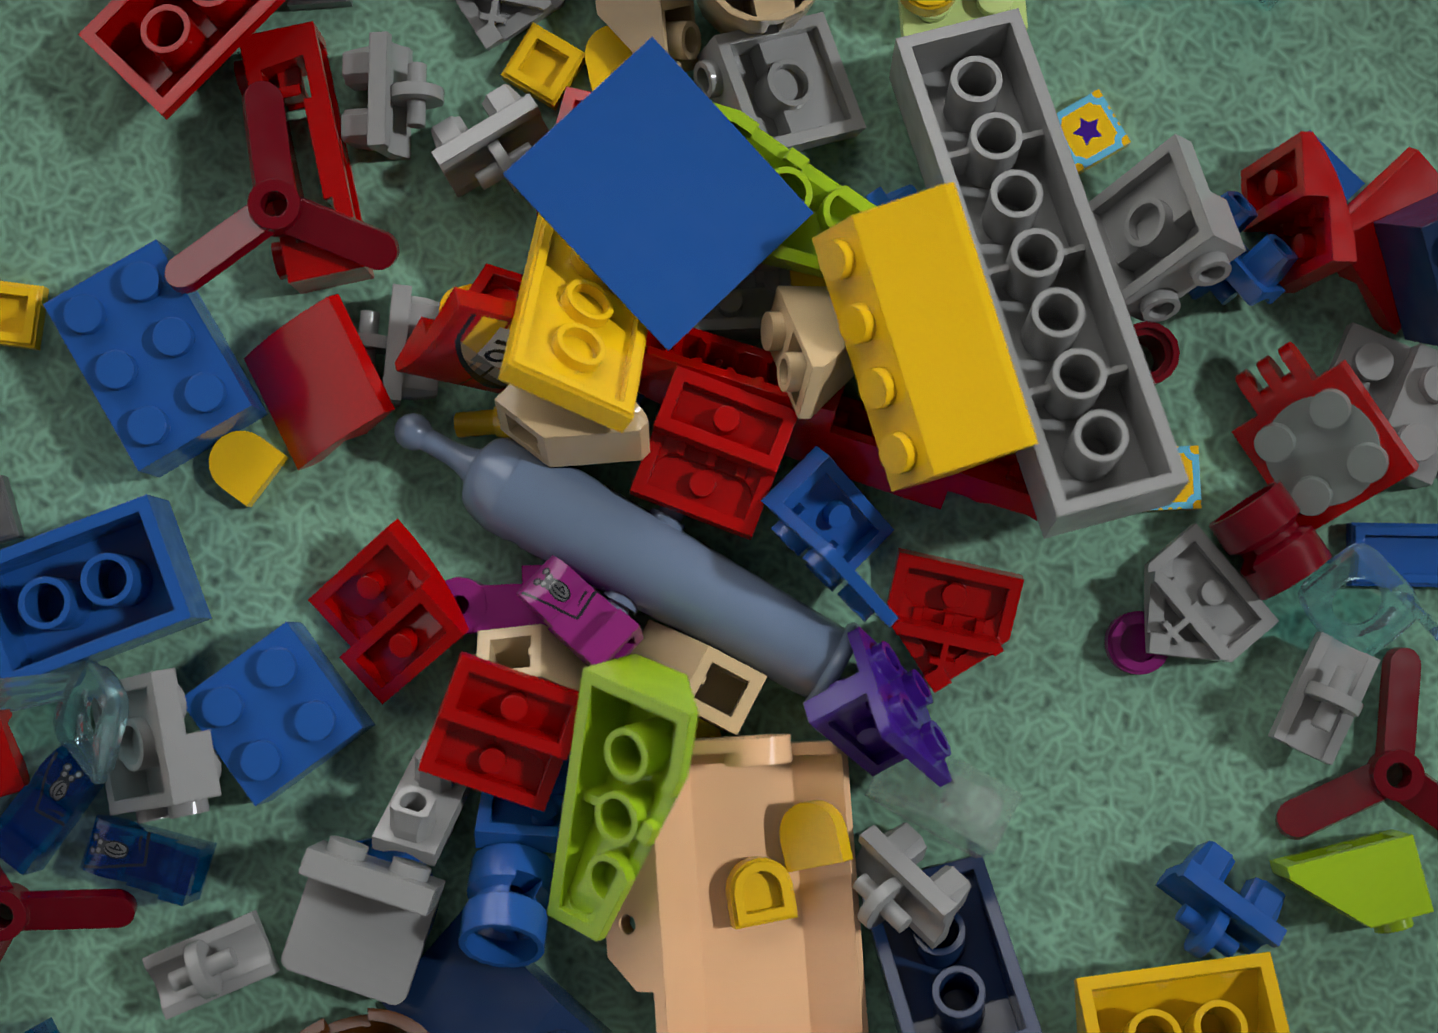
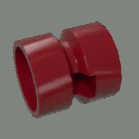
M1277 480L1254 492L1217 517L1209 525L1228 555H1241L1244 562L1240 572L1259 600L1269 599L1289 589L1318 570L1332 557L1331 552L1312 525H1299L1296 519L1300 508L1281 480Z

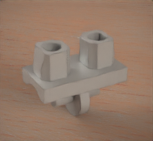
M387 31L369 33V46L343 53L342 75L345 85L354 91L368 90V108L345 109L341 115V138L345 143L354 148L377 151L391 160H410L411 128L421 129L426 127V109L442 106L444 104L445 90L439 85L426 82L427 65L422 62H412L413 50L392 42V35Z
M503 84L488 93L482 102L488 115L487 119L468 129L460 116H450L432 127L431 134L436 149L431 151L458 198L481 185L483 190H486L504 178L513 192H518L503 173L549 132L537 104L529 93L521 97L508 84Z
M393 284L388 336L378 334L380 313L369 310L361 311L358 332L374 367L376 354H386L383 385L393 406L400 407L401 399H435L439 382L438 380L396 371L395 361L406 344L407 337H410L421 316L435 319L439 313L440 302L424 297L411 296L412 286Z
M1316 632L1268 736L1324 764L1333 765L1354 717H1359L1364 706L1361 702L1381 660L1354 649L1324 632Z
M423 740L419 749H416L372 835V849L383 852L391 850L405 852L424 864L435 866L444 846L452 835L454 824L472 788L419 771V762L427 740Z
M907 822L884 834L873 824L860 834L858 840L862 844L861 850L856 857V871L859 878L853 884V888L865 899V902L857 914V919L868 929L876 927L884 920L898 933H901L909 926L933 950L946 939L954 915L967 899L971 888L970 882L954 866L947 865L929 878L917 866L924 859L927 846L924 843L923 837Z
M256 910L142 958L145 969L157 988L161 1009L166 1020L280 971Z

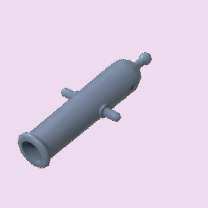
M416 413L406 414L396 422L395 438L398 444L408 450H422L442 461L458 474L463 481L462 501L464 506L479 525L494 535L515 543L519 548L544 561H547L552 555L556 556L572 568L588 584L603 591L602 595L607 598V601L618 610L620 608L627 615L629 612L637 614L639 610L669 627L766 675L768 679L805 697V701L827 690L831 684L839 680L853 654L847 633L860 627L857 623L851 622L845 628L683 532L685 527L680 523L684 517L683 514L662 506L658 510L651 508L648 511L575 466L549 468L511 437L494 439L482 449L473 448L455 442L432 428L430 421L423 415Z

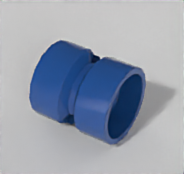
M515 843L487 845L476 851L471 859L466 890L468 902L463 908L459 933L460 949L468 957L483 964L507 968L527 966L542 957L545 952L548 928L546 909L549 904L554 863L546 854L533 847Z

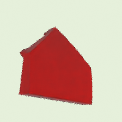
M898 548L886 604L899 619L891 627L899 635L922 671L929 686L936 693L951 684V679L987 657L991 655L995 657L1004 651L1002 645L1010 640L1024 578L1021 574Z

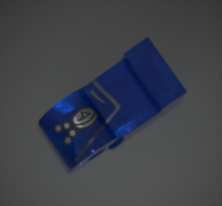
M68 743L54 750L37 769L28 786L26 785L21 789L0 816V858L23 876L43 870L105 785L103 770Z
M97 815L80 867L91 874L123 881L128 886L157 894V899L184 906L200 899L217 843L113 815Z

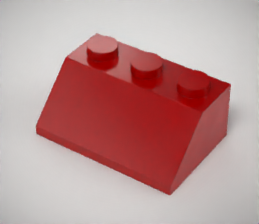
M112 0L78 35L168 120L286 0Z

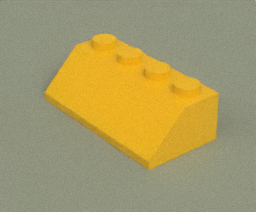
M955 182L944 183L851 215L812 238L818 257L819 268L828 288L838 320L839 331L847 348L858 383L859 394L865 405L878 446L879 457L885 468L892 492L948 477L1039 444Z

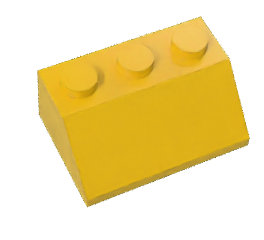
M1270 952L1087 976L1074 980L1077 1033H1290Z

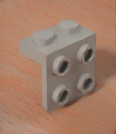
M330 836L329 842L322 840L307 847L298 874L308 877L281 956L283 966L291 972L390 1005L400 1004L409 993L446 881L430 876L431 868L423 863L397 856L393 857L391 863L367 855L368 846L340 836Z

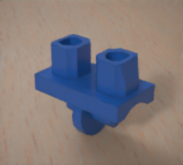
M1227 191L1220 196L1227 200L1239 233L1258 216L1256 209L1241 193ZM1267 234L1251 250L1245 246L1246 251L1230 262L1232 270L1227 278L1211 286H1196L1188 292V295L1195 300L1211 291L1222 305L1228 304L1237 294L1249 306H1253L1262 300H1265L1267 304H1272L1286 291L1279 282L1297 261L1298 256L1276 234Z
M1207 841L1197 845L1183 863L1166 869L1155 885L1182 905L1175 915V920L1190 930L1184 943L1185 951L1195 958H1201L1214 948L1223 956L1232 957L1238 948L1247 954H1253L1265 944L1270 945L1272 948L1278 947L1287 932V929L1276 922L1285 900V894L1268 881L1257 877L1247 880L1239 894L1224 883L1235 863L1233 855L1214 841Z

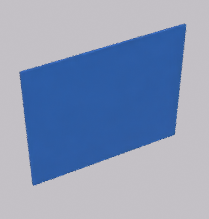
M653 36L503 173L507 180L667 351L813 214L812 210Z

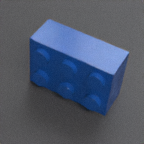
M155 239L49 300L43 306L137 470L160 478L213 447L222 436L233 431H241L268 415V412L198 291L187 294L179 293L167 282L165 268L176 254Z
M146 494L0 550V678L4 689L37 686L212 619L169 500Z

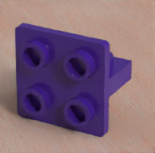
M860 627L848 632V639L859 672L847 679L834 682L827 690L803 702L809 724L872 776L907 759L940 788L952 782L945 758L951 755V749L941 728L930 718L927 706L933 703V698L923 677L915 669L908 672L903 668L897 655L886 641L883 640L877 643Z

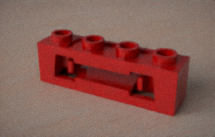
M313 21L253 33L240 46L242 59L234 61L235 77L241 95H244L250 84L256 81H267L280 87L278 89L281 91L284 103L289 111L305 108L324 200L330 203L333 210L362 221L347 144L341 138V115L325 39ZM304 76L308 77L312 97H309L305 90ZM286 118L294 186L299 196L304 197L290 125ZM283 200L270 202L266 207V214L269 216L281 215L287 208V202ZM290 235L279 237L280 241L271 243L272 258L280 280L288 279V283L300 294L374 279L373 269Z

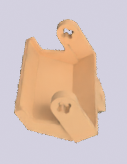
M791 734L694 738L688 778L606 936L607 958L637 992L654 993L657 1033H869L861 924L857 919L859 897L858 892L853 888V884L857 880L848 756L829 740L791 742ZM811 800L826 801L837 808L846 823L853 859L841 863L788 872L794 887L798 912L797 918L736 930L732 928L725 892L726 880L732 868L747 857L764 856L777 861L786 869L779 829L781 820L787 810L798 803ZM631 916L635 921V930L631 927L630 924Z

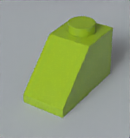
M1390 829L1269 860L1274 874L1347 918L1374 928V932L1378 934L1394 933L1409 929L1414 926L1412 917L1434 912L1414 836L1409 833Z

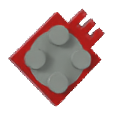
M1289 341L1278 348L1281 359L1290 371L1287 374H1284L1275 360L1267 355L1256 363L1258 371L1268 384L1265 388L1261 386L1253 373L1248 369L1235 376L1239 389L1257 414L1236 427L1232 434L1268 485L1281 480L1300 508L1296 519L1299 525H1312L1316 530L1417 471L1419 464L1345 359L1317 376L1294 343Z

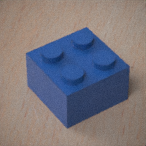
M286 621L185 695L186 710L201 731H211L213 748L255 806L274 800L375 726L373 720L302 622Z

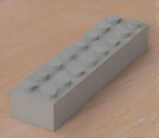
M1019 8L896 38L889 79L926 189L944 183L955 182L1039 443L1019 450L1015 454L1044 539L1170 505L1188 484L1189 479Z

